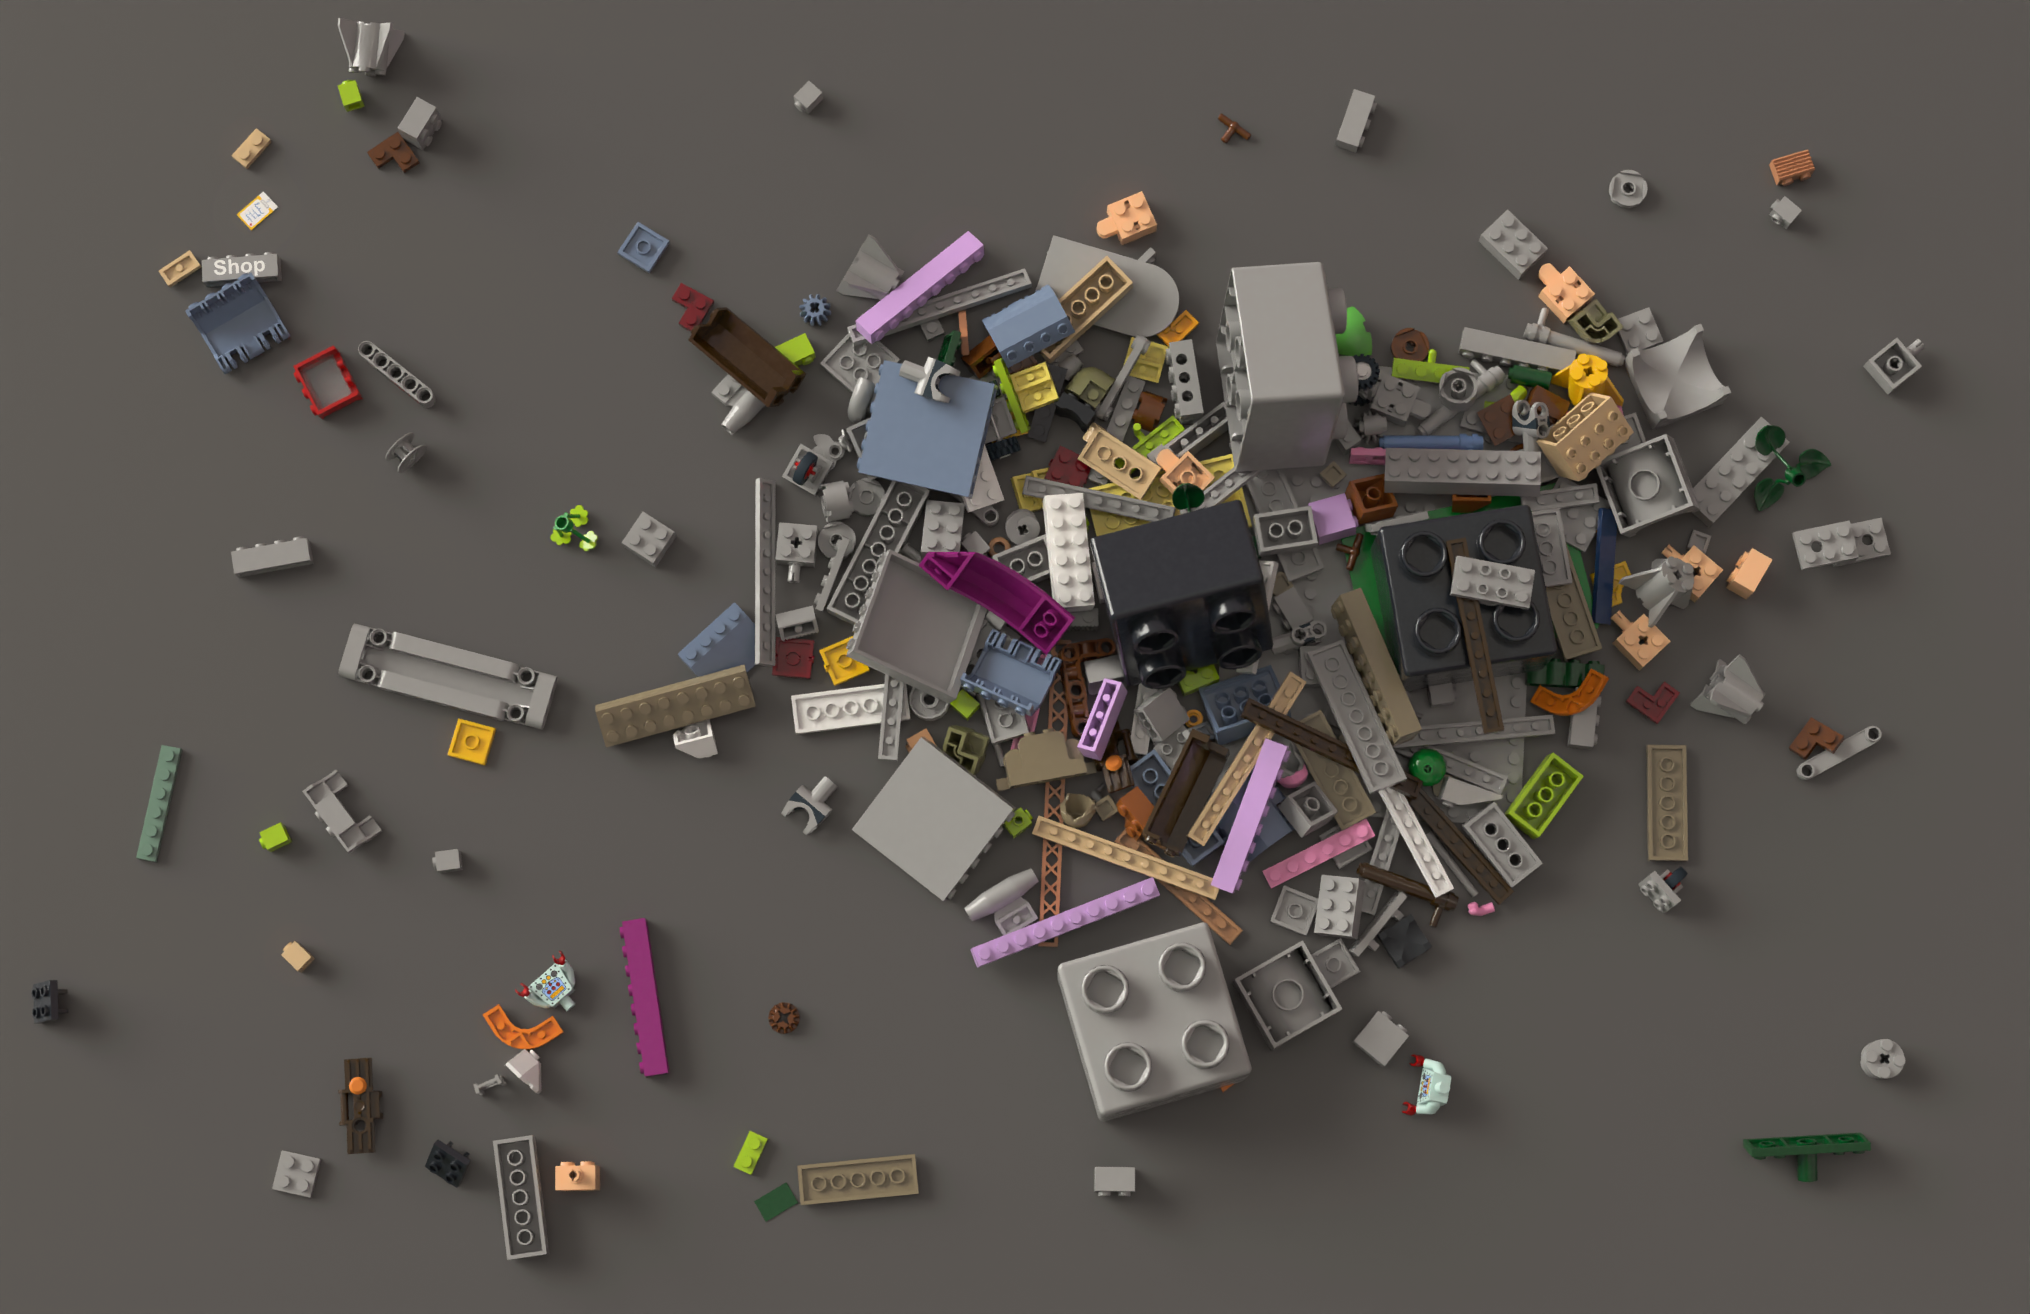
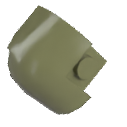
M1597 299L1591 301L1568 320L1576 333L1583 340L1590 343L1604 342L1623 328V325L1613 312L1607 313Z
M1086 367L1074 375L1064 389V392L1075 395L1079 402L1083 401L1096 410L1103 398H1106L1115 379L1101 369Z
M952 725L948 728L942 751L973 775H976L987 754L985 753L990 737L975 732L971 728Z

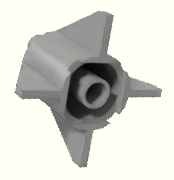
M338 18V29L349 60V72H365L367 76H385L388 65L404 40L405 31L393 29V23L379 24L370 22V24H364L361 21L357 22Z
M868 235L836 291L843 295L882 300L896 288L904 271L895 265L877 239Z
M1672 556L1667 559H1655L1651 564V570L1625 576L1619 580V584L1636 590L1637 598H1641L1644 602L1642 605L1649 610L1648 627L1652 628L1657 624L1669 605H1674L1681 609H1685L1688 606L1694 584V569L1691 564Z
M1739 654L1729 665L1721 659L1717 661L1716 671L1710 677V680H1712L1710 686L1706 684L1703 692L1690 705L1696 710L1735 718L1746 724L1753 712H1758L1763 707L1764 703L1761 700L1764 698L1765 692L1761 689L1747 660Z

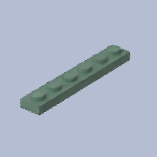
M161 746L136 856L137 859L157 862L182 753L181 748Z

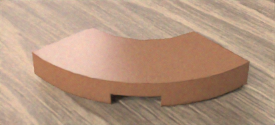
M965 309L958 312L961 332L960 339H962L961 353L969 355Z

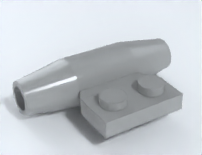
M729 374L711 392L725 406L732 407L721 424L731 435L749 423L765 406Z
M1031 868L1004 879L984 891L964 909L971 921L994 913L995 923L1004 936L1022 929L1038 919L1029 902L1021 896L1039 881Z

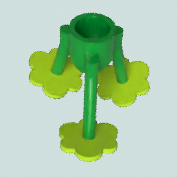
M577 505L575 509L570 510V514L565 512L564 515L556 518L553 534L550 538L557 545L561 546L563 543L569 544L571 542L570 536L573 533L582 539L579 547L588 552L596 547L598 536L593 531L582 535L573 529L574 524L576 527H580L588 523V511L584 510L582 505Z

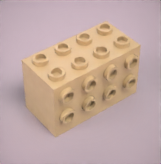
M1591 392L1550 428V433L1546 438H1539L1536 442L1560 477L1579 482L1585 479L1593 468L1598 467L1602 460L1613 454L1620 444L1625 443L1634 431L1612 397Z

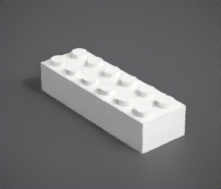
M1083 493L1046 495L1042 503L1052 598L1068 612L1093 610L1095 602Z

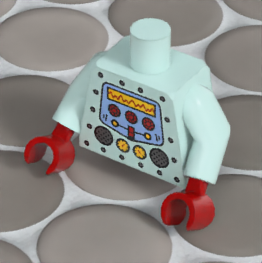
M559 951L561 958L556 959L552 955L555 964L529 987L524 983H520L524 990L518 992L515 989V992L535 1006L547 1009L550 1007L556 1008L561 1004L566 1011H569L575 1006V1002L569 997L575 991L573 988L575 976L574 970L568 961L565 960L563 952Z
M1413 1054L1411 1056L1416 1058V1063L1409 1064L1415 1067H1424L1417 1106L1404 1102L1403 1105L1408 1106L1407 1111H1402V1113L1413 1116L1415 1113L1435 1114L1440 1106L1447 1104L1451 1076L1446 1074L1445 1067L1441 1062L1427 1058L1424 1060L1423 1056Z

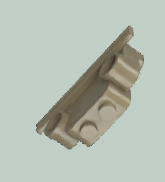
M1054 728L1045 729L1043 733L1036 735L1035 732H1028L1018 742L1017 749H1012L1005 754L1003 765L1006 768L1007 778L996 779L997 790L1002 791L1097 773L1095 762L1085 763L1082 753L1077 748L1079 741L1076 739L1065 741L1063 733L1054 731Z

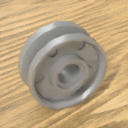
M913 687L909 695V703L913 713L918 718L924 721H936L947 713L950 703L934 697V703L928 705L925 703V698L932 695Z

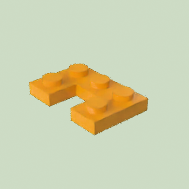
M1185 310L1164 331L1156 335L1169 347V342L1182 341L1199 325V322Z

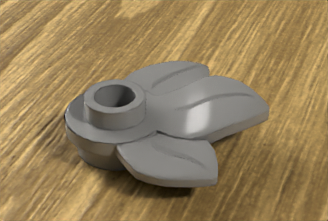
M814 435L813 438L817 446L812 450L834 462L832 470L837 460L844 456L845 450L839 442H834L829 435ZM833 448L839 449L837 455L832 454Z

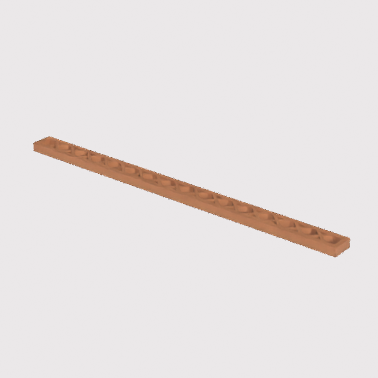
M1060 640L1057 645L1070 644L1071 640ZM1054 647L1051 650V655L1058 657ZM1067 650V652L1064 653L1065 656L1070 658L1071 651ZM1057 673V679L1050 687L1048 729L1053 728L1052 724L1059 719L1064 725L1060 732L1063 733L1066 741L1068 713L1066 702L1062 698L1064 691L1058 694L1054 690V686L1059 681L1062 683L1061 675ZM1058 700L1064 705V709L1060 713H1057L1053 708V705ZM1065 779L1060 780L1061 785L1057 789H1054L1049 782H1046L1044 818L1049 819L1054 814L1059 819V823L1063 824L1061 811L1060 815L1057 811L1064 800ZM1054 795L1060 800V804L1055 809L1049 804V800ZM1043 839L1039 921L1044 920V915L1049 910L1054 915L1059 914L1062 845L1056 844L1054 847H1051L1046 839ZM1051 853L1058 858V861L1052 867L1046 861V858ZM1050 872L1057 877V881L1051 886L1045 880V877ZM1050 891L1056 896V900L1051 905L1044 900V896ZM1058 937L1054 938V943L1042 942L1038 944V947H1058Z

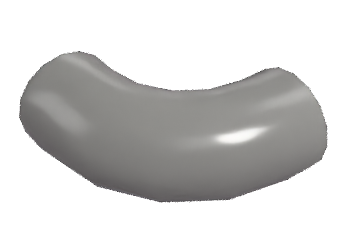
M858 379L848 406V418L856 424L866 419L867 407L875 389V384L867 379Z

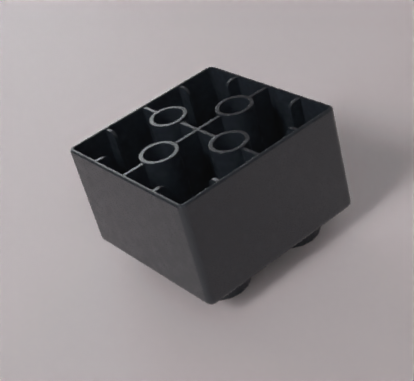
M1240 500L1100 535L1090 540L1105 608L1127 685L1133 686L1142 683L1144 687L1149 689H1164L1181 682L1186 676L1187 671L1217 663L1224 669H1241L1257 662L1263 651L1272 649L1274 643L1264 577Z
M1520 505L1384 526L1379 529L1370 551L1387 647L1405 691L1424 689L1440 684L1473 681L1457 598L1450 595L1453 578L1445 543L1449 540L1466 538L1470 558L1535 570L1530 608L1528 610L1505 605L1488 606L1479 603L1493 676L1501 677L1542 670L1556 654L1557 645L1530 506Z

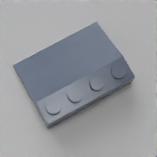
M734 602L678 653V656L697 677L744 664L748 673L756 666L755 624Z
M1271 665L1257 669L1256 674H1242L1198 689L1219 745L1247 737L1254 729L1256 724L1240 716L1248 698L1268 706L1276 694L1280 684ZM1290 710L1288 711V713L1286 714V716L1291 717V711H1290Z

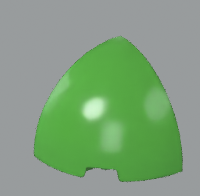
M1353 306L1347 308L1345 332L1343 334H1335L1338 353L1348 356L1372 355L1371 333L1366 332L1363 322L1366 320Z

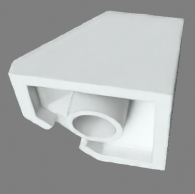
M710 719L686 725L681 731L677 730L673 734L675 747L680 751L699 759L718 754Z
M524 1049L505 1065L519 1079L529 1085L535 1093L539 1094L541 1092V1063L538 1061L540 1057L532 1049L530 1051Z

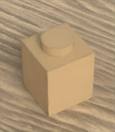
M296 941L288 943L281 954L301 973L315 959Z

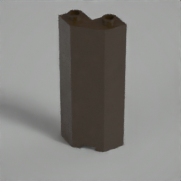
M727 307L716 308L712 311L711 318L707 324H699L692 329L688 341L768 408L781 405L784 402L783 397L789 392L793 394L798 390L806 376L804 371Z
M1192 728L1142 831L1146 842L1160 847L1168 856H1181L1189 840L1187 834L1205 807L1230 755L1228 748L1212 742L1210 736Z

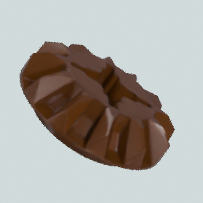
M781 1002L774 1005L770 1010L768 1020L774 1031L787 1034L797 1028L800 1015L794 1005ZM779 1011L784 1015L791 1012L787 1018L789 1025L784 1021L777 1023L781 1018Z

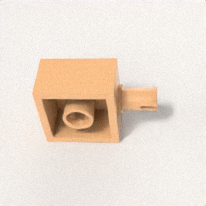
M1670 544L1661 553L1667 558L1672 556L1693 566L1694 571L1697 573L1694 577L1690 596L1693 602L1699 599L1723 571L1721 567L1694 545L1685 555H1681Z
M1620 610L1611 617V620L1623 630L1622 634L1613 644L1639 671L1671 642L1655 625L1652 628L1648 627L1649 618L1645 614L1635 622H1630ZM1640 640H1644V644L1640 645L1638 642Z
M592 1161L580 1162L581 1165L575 1166L573 1162H561V1166H555V1190H600V1166L595 1165V1162Z

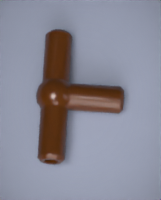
M1222 113L1219 115L1218 120L1229 127L1221 138L1222 142L1228 143L1235 132L1246 140L1251 137V134L1240 127L1237 122L1232 121Z
M1361 533L1356 534L1353 547L1340 543L1336 546L1337 551L1350 554L1346 569L1349 571H1353L1357 557L1360 555V547L1364 537Z

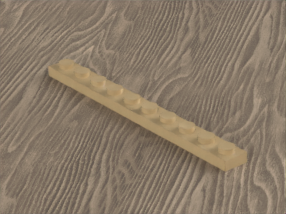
M1290 671L1268 707L1286 715L1305 686L1306 681ZM1255 725L1188 832L1187 837L1201 846H1205L1255 766L1265 738L1271 739L1275 733Z
M1042 816L1037 818L1032 835L1216 900L1219 888L1211 885L1213 880L1211 877Z

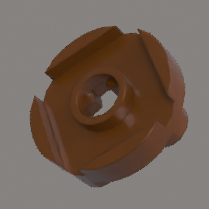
M1405 328L1400 330L1392 340L1391 352L1394 358L1424 361L1428 355L1429 341L1423 332L1414 330V328ZM1407 343L1415 345L1413 351L1406 350Z

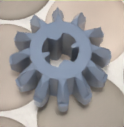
M810 294V300L804 298V304L799 306L802 310L800 317H804L805 323L810 321L811 326H814L815 322L821 326V320L827 322L828 318L826 316L831 315V311L828 310L831 308V305L826 303V297L820 300V294H817L816 298H813L812 294ZM815 307L816 309L818 307L819 311L812 313V308Z

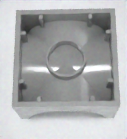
M1702 324L1694 326L1683 335L1659 346L1645 350L1632 349L1623 362L1652 431L1721 405L1731 393L1729 386L1725 387L1718 381L1709 364L1703 344L1704 329Z

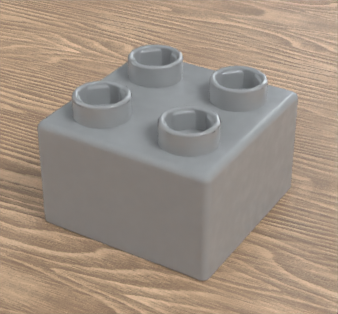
M1321 262L1234 267L1231 269L1216 339V347L1234 469L1236 472L1322 466L1326 462L1332 439H1344L1347 434L1346 403L1355 402L1358 397V371L1354 357L1339 356L1335 334H1343L1346 330V298L1342 288H1328L1325 267Z
M1202 922L1064 962L1058 966V983L1100 1121L1106 1122L1244 1081L1250 1074L1252 1066L1207 923Z

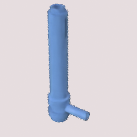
M1459 434V436L1383 435V437H1379V447L1383 449L1483 450V436H1478V434H1472V436H1467V434Z

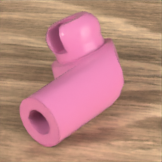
M1471 902L1467 906L1469 914L1474 916H1483L1495 912L1492 902L1479 907L1476 902Z

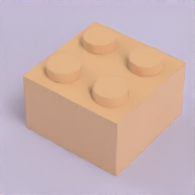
M1753 548L1749 552L1745 551L1736 563L1738 568H1735L1726 581L1729 584L1726 588L1747 599L1754 593L1772 559Z

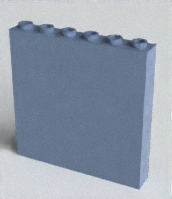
M884 360V363L879 367L880 380L879 383H876L874 389L876 397L875 402L872 401L870 406V413L872 414L871 419L866 424L867 436L862 441L861 450H863L862 458H859L857 462L858 472L864 475L972 499L998 386L965 377L947 375L941 378L938 386L942 394L951 398L950 402L934 401L914 393L917 382L899 376L902 364Z

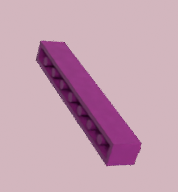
M646 918L622 921L623 927H619L621 939L624 938L625 946H622L624 958L627 957L628 965H625L626 976L630 977L631 984L628 985L629 996H633L634 1004H631V1011L633 1016L636 1015L637 1023H634L635 1035H639V1042L636 1043L637 1052L642 1055V1062H639L641 1074L644 1073L646 1078L670 1074L648 922Z

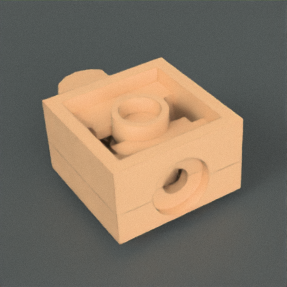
M1142 191L1107 205L1109 217L1097 223V234L1099 237L1106 239L1117 234L1121 245L1156 232L1157 223Z
M1547 263L1542 265L1538 272V278L1546 285L1538 297L1563 324L1587 305L1595 295L1570 266L1560 274L1552 264Z
M1163 449L1157 456V464L1166 472L1159 481L1172 494L1183 483H1190L1204 490L1215 479L1189 451L1180 459L1169 449Z

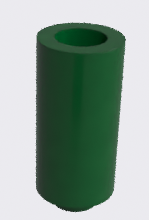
M1514 365L1513 368H1509L1507 379H1511L1510 383L1531 388L1538 385L1549 390L1552 372Z

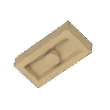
M256 128L232 154V157L248 169L272 141Z
M189 250L160 269L159 273L171 288L200 269L201 265Z

